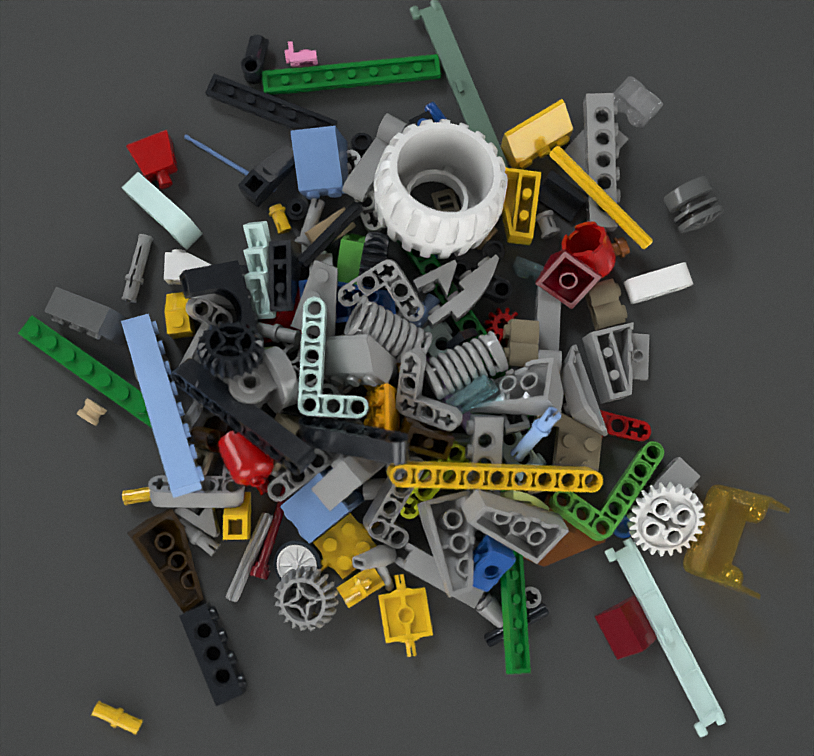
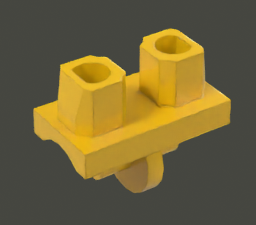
M372 568L361 571L336 587L348 608L384 586L385 583L376 569Z

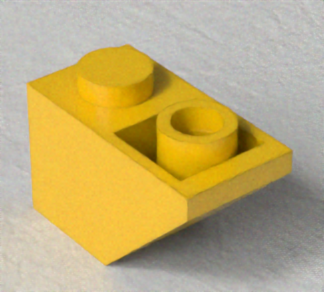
M245 492L244 502L241 506L224 508L223 540L251 539V492Z

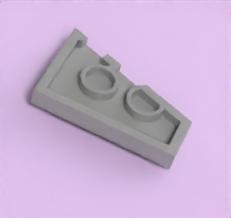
M315 260L293 318L292 327L302 330L304 303L310 297H318L327 305L326 337L336 336L338 268ZM318 302L313 303L310 306V313L312 315L319 314L322 309L321 304ZM313 326L309 329L308 333L319 337L320 329L317 326Z

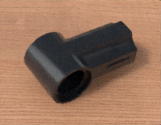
M255 34L250 36L245 57L241 61L244 78L251 84H256L263 78L262 71L269 40L262 35ZM250 68H256L254 71H248Z

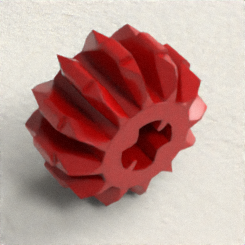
M497 308L496 315L490 312L488 314L490 320L484 321V325L489 327L485 329L487 334L489 331H492L500 345L502 340H504L506 346L507 339L503 338V329L498 327L500 323L508 325V321L515 319L518 315L517 312L509 315V308L505 309L504 314H502L500 308Z

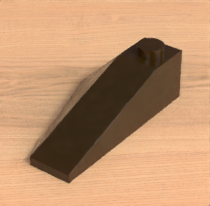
M171 508L145 520L127 533L183 613L203 600L185 528Z

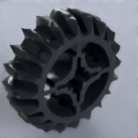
M369 232L366 235L359 266V276L380 262L387 260L390 243L388 235L381 232ZM375 269L373 272L379 277L380 283H383L381 277L385 275V269L379 274ZM366 276L362 280V285L374 288L375 280L371 276Z
M228 320L226 324L219 321L217 326L210 325L209 330H203L197 347L199 362L204 366L205 371H211L213 376L220 374L222 379L225 376H230L232 380L236 375L243 378L244 373L251 374L253 369H258L264 352L261 334H257L256 328L250 329L248 323L241 325L239 320L236 323H231Z

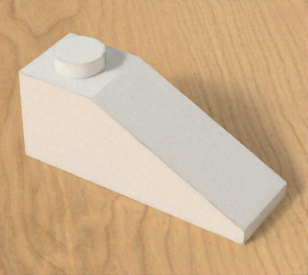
M174 249L172 252H165L164 280L170 285H181L179 276L184 270L209 266L211 264L190 253H186L185 250Z

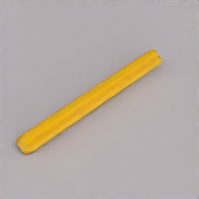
M556 146L551 150L550 157L642 249H646L653 242L652 238L560 146Z

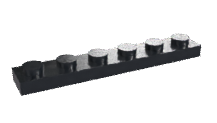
M215 73L205 92L207 97L293 130L328 126L337 127L338 124L337 120Z

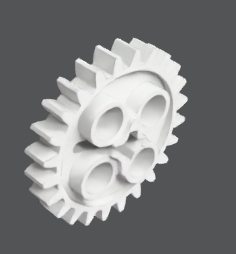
M660 482L659 488L656 490L650 485L649 493L642 490L641 492L644 497L642 499L637 497L635 499L637 505H631L630 507L634 513L627 514L630 520L627 522V526L630 529L629 533L634 538L636 545H640L643 551L648 549L652 555L657 550L660 556H663L665 551H668L669 555L672 556L673 549H677L681 553V546L683 545L690 548L688 541L696 542L697 539L694 534H702L698 526L705 525L702 519L705 516L702 510L703 505L698 501L699 498L696 494H692L688 487L684 489L680 483L674 487L672 482L668 483L667 488ZM664 503L662 507L656 508L658 504ZM685 510L683 514L678 515L680 511ZM654 524L651 528H647L648 525Z

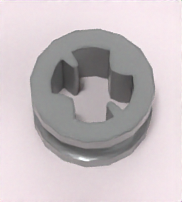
M531 586L525 587V594L527 591L536 594V599H533L534 603L530 604L526 600V607H537L541 602L539 590Z

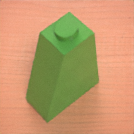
M346 233L341 239L337 263L339 282L349 283L359 276V266L366 236Z

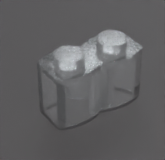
M629 76L613 93L614 101L618 103L617 112L626 114L628 121L633 126L642 129L663 106L662 101L656 95L646 90L632 76Z

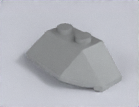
M575 344L570 348L560 370L563 395L567 403L563 404L565 413L568 417L572 416L577 422L600 433L602 436H606L608 432L578 347Z

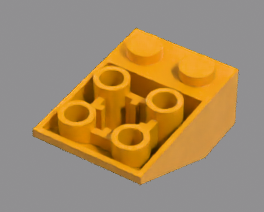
M384 383L366 393L364 398L369 402L370 409L367 413V419L364 420V425L400 431V413L396 408L397 388L389 383Z

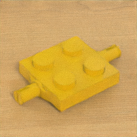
M351 513L347 514L313 542L322 554L321 572L329 566L342 579L356 569L352 563L354 556L377 546L364 525L359 523ZM377 521L371 528L378 527L380 523Z
M400 574L401 584L399 576L394 575L396 590L391 593L378 595L386 643L403 642L406 644L407 657H411L410 647H412L413 656H416L415 641L421 637L433 635L425 587L406 588L404 574Z

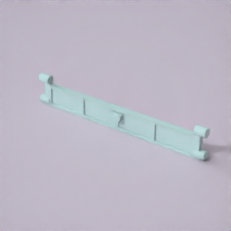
M631 537L623 541L624 548L615 552L612 547L604 552L609 562L617 559L700 720V722L694 724V727L699 737L706 736L708 734L706 729L708 725L715 721L717 725H722L726 722V719L635 542H633Z

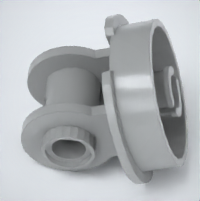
M277 346L264 349L262 362H259L258 369H253L251 374L244 373L243 378L236 375L233 380L231 377L229 378L228 386L232 396L242 403L254 404L258 408L267 403L276 414L283 413V409L298 403L299 383L296 373L286 354Z

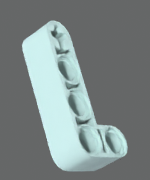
M139 172L121 187L186 250L203 234L180 208Z

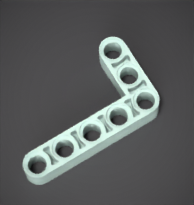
M310 297L303 306L298 408L301 413L308 416L362 418L367 415L370 409L369 402L364 397L323 394L327 305L318 297ZM316 302L320 303L322 307L321 312L317 315H312L310 313V306ZM313 326H317L320 329V335L316 339H311L308 335L309 329ZM311 350H316L319 354V359L315 363H310L307 360V354ZM310 374L316 375L318 379L316 386L312 388L306 384V377ZM308 398H313L316 401V408L312 412L306 410L304 406ZM332 399H337L341 405L340 410L336 413L331 412L328 408V404ZM356 400L362 401L365 405V409L361 414H356L352 410V404Z

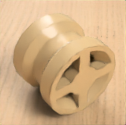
M87 398L85 406L77 412V415L97 426L100 416L104 415L107 410Z

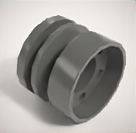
M706 176L698 177L679 186L663 198L670 213L681 211L674 219L676 224L684 222L678 227L681 234L706 226L724 212L722 205L712 207L719 201L718 197L705 198L713 191Z

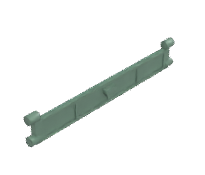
M431 0V6L419 10L417 6L411 7L409 10L413 20L420 18L423 20L464 121L469 126L468 129L473 132L478 130L485 135V141L487 143L492 142L498 150L497 157H502L505 167L508 168L505 156L441 4L438 0Z

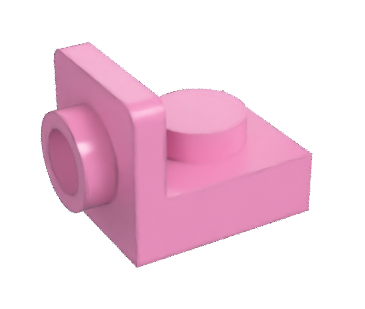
M288 42L289 49L285 50V58L287 64L291 63V68L318 66L316 50L304 49L295 53L293 42Z

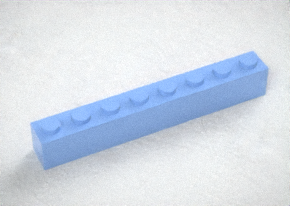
M149 314L121 321L173 498L201 490L200 481L204 480L201 467H195L193 459L198 458L194 444L188 445L187 438L191 437L187 423L182 424L180 417L184 416L181 402L176 403L174 399L178 392L175 383L169 382L167 376L171 374V369L168 361L163 362L161 356L166 354L162 341L157 342L155 335L159 334L156 321L151 322Z

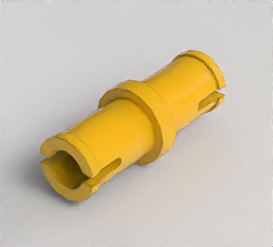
M98 701L92 712V716L111 723L112 727L116 728L118 726L135 735L143 722L142 719L125 713L124 709H116L101 701Z

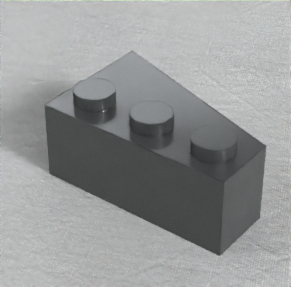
M59 287L55 288L44 312L52 315V321L63 326L65 323H69V328L80 333L85 330L87 335L100 340V338H104L123 346L126 337L121 321L127 320V317L110 307Z

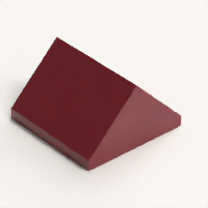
M564 249L550 256L535 284L573 309L602 278V275Z
M635 595L594 616L617 660L644 651L658 639Z

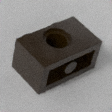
M404 417L399 431L408 435L410 451L443 460L448 459L455 441L450 431L409 417Z

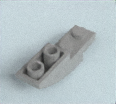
M497 255L491 259L489 256L485 257L478 263L479 267L473 272L468 270L460 276L459 279L461 281L458 284V288L461 292L455 291L446 299L448 301L442 307L437 305L428 312L430 316L427 317V323L432 329L450 315L455 322H458L475 306L493 277L499 259Z

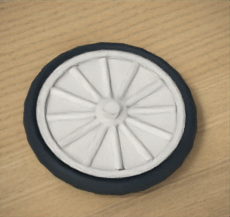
M290 541L283 544L276 552L274 558V569L280 581L282 576L288 574L291 569L296 570L299 566H303L304 569L312 566L313 572L321 569V560L318 553L312 546L303 541ZM294 583L292 589H297L298 585Z

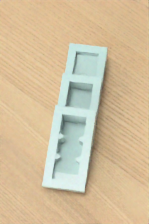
M267 221L251 222L243 225L249 247L243 250L249 273L244 275L247 289L251 293V305L253 311L256 312L257 318L273 319L276 317V312H270L269 241H271L269 228Z

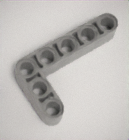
M323 384V391L328 390L332 395H341L333 385ZM332 399L328 404L329 410L333 413L341 407L337 399ZM328 417L329 419L338 420L335 417ZM359 418L339 420L363 425ZM314 449L315 454L322 457L323 466L315 468L310 463L303 471L305 478L302 482H294L291 478V472L286 470L269 484V497L276 502L285 500L344 454ZM276 484H281L285 487L286 492L281 497H276L272 494V487Z

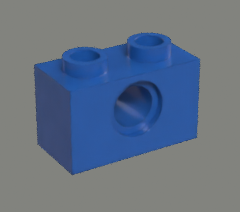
M487 535L473 550V587L488 592L516 561L513 550Z

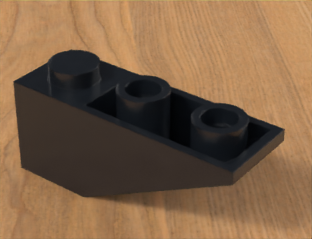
M284 144L255 166L238 184L241 194L259 208L295 168L293 149Z

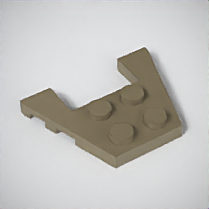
M560 413L561 418L552 426L556 427L552 466L590 467L598 472L602 435ZM534 415V421L541 418V416ZM569 473L562 477V484L569 481ZM540 474L538 483H543L547 475ZM592 474L585 478V484L592 481ZM525 490V493H527V494H535V493L545 492V491H529V490Z

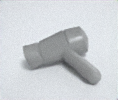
M386 544L379 545L353 557L352 563L354 568L361 570L377 568L381 579L385 583V589L387 591L394 589V583L386 566L396 560L395 548Z

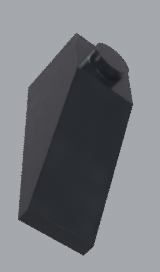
M292 240L269 241L270 312L294 310L298 281L302 269L297 258L302 254V244Z

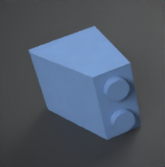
M328 126L292 130L291 140L299 192L307 199H319L320 196L326 195L329 197H340L342 194H346L342 189L348 178L347 141L337 127Z
M332 466L317 474L280 506L284 511L285 517L293 522L300 536L309 544L365 501L363 495L356 489L331 511L327 509L311 488L334 469Z

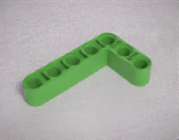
M653 441L643 446L637 452L599 510L575 493L556 491L550 496V508L591 539L602 541L613 534L664 456L663 446ZM647 450H651L654 453V459L648 457ZM634 468H639L642 471V478L635 474ZM622 486H626L630 490V496L623 494ZM558 495L566 499V506L558 504ZM609 505H614L617 508V515H613L609 511ZM577 509L583 510L585 512V520H581L577 517ZM597 523L605 527L604 535L597 531Z

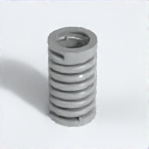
M363 297L355 306L344 330L345 335L369 334L397 359L396 363H401L402 356L414 348L421 350L426 355L432 341V334L430 332L424 333L423 328L416 327L414 323H409L407 319L400 318L398 314H393L390 310H385L383 306L377 305L376 302H370L367 297Z
M489 331L487 335H480L478 339L473 338L470 343L464 342L462 347L457 345L454 350L448 349L445 354L439 353L437 359L430 357L429 362L426 361L424 374L437 400L445 398L448 394L452 395L455 393V388L449 374L458 391L463 390V384L457 370L466 387L472 385L470 377L476 384L480 382L479 375L483 380L488 378V373L480 355L491 376H495L496 372L508 370V363L503 349L492 331ZM464 363H465V365H466V367H467V369H468V372H469V374H470V377H469V375H468V373H467V371H466V369H465Z

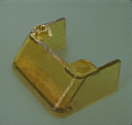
M719 484L712 486L707 492L702 508L705 516L702 517L705 525L698 526L702 534H694L697 539L696 542L690 540V548H687L683 559L684 569L692 575L727 589L760 599V594L742 586L743 572L740 568L731 565L746 521L750 523L761 522L765 518L768 508L786 513L790 512V508L769 496Z

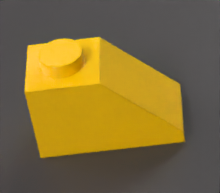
M183 292L166 295L167 334L172 339L195 336L194 319L187 314L185 308L186 303L191 298L185 299Z

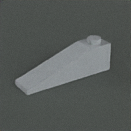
M469 490L417 504L422 526L448 598L473 591L474 561L472 556L475 536H473L474 526L468 523L461 508V505L471 496Z

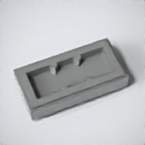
M632 333V380H648L650 334Z

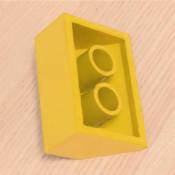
M563 99L504 133L501 149L512 168L525 169L533 163L532 160L535 158H543L551 152L553 147L557 145L561 147L570 141L573 127Z

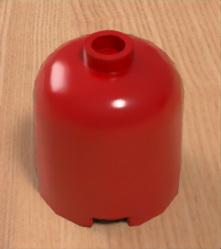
M594 221L576 225L574 227L575 231L569 236L567 234L564 236L562 250H567L601 274L602 278L612 271L616 262L615 251L605 228L598 226Z
M230 431L218 441L219 452L235 483L243 486L251 485L252 487L262 485L265 479L272 473L274 459L240 433L235 434L234 431Z

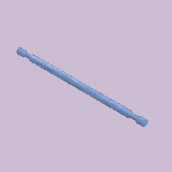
M187 134L184 136L186 140L193 142L196 146L245 175L249 173L197 140H193Z

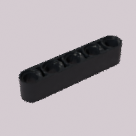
M305 416L299 420L300 439L311 448L393 465H402L409 461V437L406 433L318 416Z

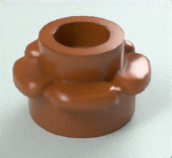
M615 237L613 239L614 243H612L616 257L625 258V255L630 253L629 246L624 237L618 239Z

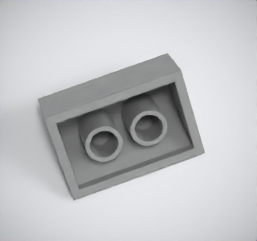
M369 334L326 337L324 375L330 379L331 384L337 387H342L343 385L358 387L359 385L376 386L389 382L397 359Z

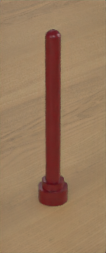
M282 486L279 497L283 496L286 492L284 486ZM288 498L277 502L259 562H256L255 566L252 565L249 575L268 580L270 574L268 562L284 514L280 506Z

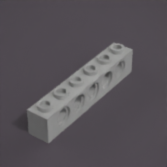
M613 93L586 94L583 100L585 172L597 184L599 181H605L608 184V189L604 191L616 203H619L620 189H616V181L620 177V169L616 167V158L619 157V145H615V136H618V123H614V114H617L618 103L614 101ZM596 116H604L606 122H598ZM598 137H603V138H605L606 141H607V144H606V145H601V144H599V143L597 142L596 138H598ZM598 159H604V160H606L607 163H608V166H607V167H601V166H599L598 163H597V160H598ZM588 196L586 200L587 222L594 221L598 226L604 227L606 232H614L618 224L606 212L601 211L598 204Z
M470 414V420H467L466 423L469 444L465 446V456L469 460L468 463H478L480 459L487 458V464H502L503 417L499 415ZM487 434V443L479 445L480 436ZM475 470L467 474V481H472L476 478L477 473ZM495 471L491 475V482H495L500 478L499 471ZM467 489V490L470 491V495H471L476 489ZM483 490L500 496V490ZM475 527L473 530V536L475 535V532L478 530ZM483 533L479 538H475L473 550L487 536L486 533Z

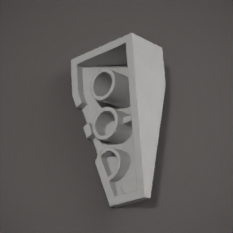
M550 357L531 360L525 363L526 366L516 371L513 369L508 370L505 376L495 380L490 378L467 388L463 410L465 412L541 416L549 407H554L557 409L554 414L561 413L564 392L556 359Z

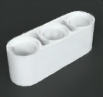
M685 262L646 273L624 282L631 304L693 285Z

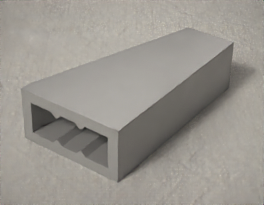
M410 543L396 550L397 556L394 561L396 564L446 592L434 557ZM473 587V591L453 597L475 609L476 605L483 600L485 593L483 590Z

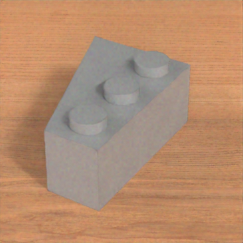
M634 322L594 331L582 338L601 404L619 400L632 394L633 365H631V352L633 351V344L631 339Z

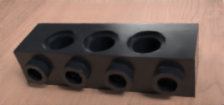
M209 602L180 615V620L215 705H221L243 695L246 692L247 681L244 674L239 673L236 664H238L235 652L233 650L230 651L226 642L229 641L225 629L220 628L217 620L220 617L216 607H211ZM202 624H207L211 627L209 637L201 634L200 628ZM212 646L220 649L221 655L219 659H214L210 656L209 651ZM220 669H226L230 673L228 681L220 679Z

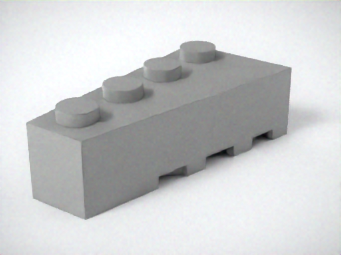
M476 489L461 505L470 525L536 564L569 531L559 513Z

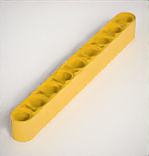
M408 461L402 465L390 464L387 469L389 479L394 485L399 487L596 492L603 484V478L600 473L590 467ZM397 469H405V475L401 479L394 478V472ZM423 469H428L429 476L424 480L418 479L419 472ZM446 470H452V478L446 481L443 480V473ZM475 470L477 473L476 478L472 481H467V474ZM495 471H499L500 478L495 482H491V475ZM523 472V479L516 483L514 480L515 475ZM546 472V480L543 483H538L540 474ZM569 473V481L562 484V477ZM592 474V481L589 484H585V478Z

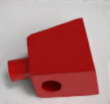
M167 130L126 145L149 182L157 180L161 189L168 188L173 184L170 174L177 172L178 167L173 142Z

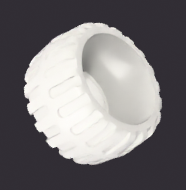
M432 119L423 120L420 126L417 127L415 124H411L404 128L402 133H397L385 148L374 176V209L378 213V221L381 227L388 228L387 235L394 242L397 240L402 242V248L406 251L417 250L420 252V256L429 258L430 254L438 255V259H447L451 253H454L456 257L467 253L469 248L474 249L479 246L497 223L504 206L508 184L507 174L505 173L506 167L502 157H497L498 150L492 142L487 143L485 135L478 130L473 132L468 129V125L461 122L459 125L451 124L448 119H441L438 123H433ZM424 182L444 183L456 192L462 207L459 212H442L430 209L410 196V192L414 187Z

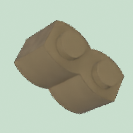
M613 278L597 282L585 295L596 331L622 325L625 323V318H627L626 307L621 305L619 301V296H621L618 283H614Z
M509 320L508 325L505 324L503 328V338L507 339V347L503 348L508 368H523L526 366L525 363L538 359L539 321Z

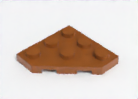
M548 492L544 503L549 507V511H553L549 506V499L553 494ZM557 496L558 504L566 506V500ZM577 509V517L581 520H585V512L583 510ZM562 518L569 531L537 564L545 567L605 542L606 539L595 541ZM597 523V531L604 535L605 527Z

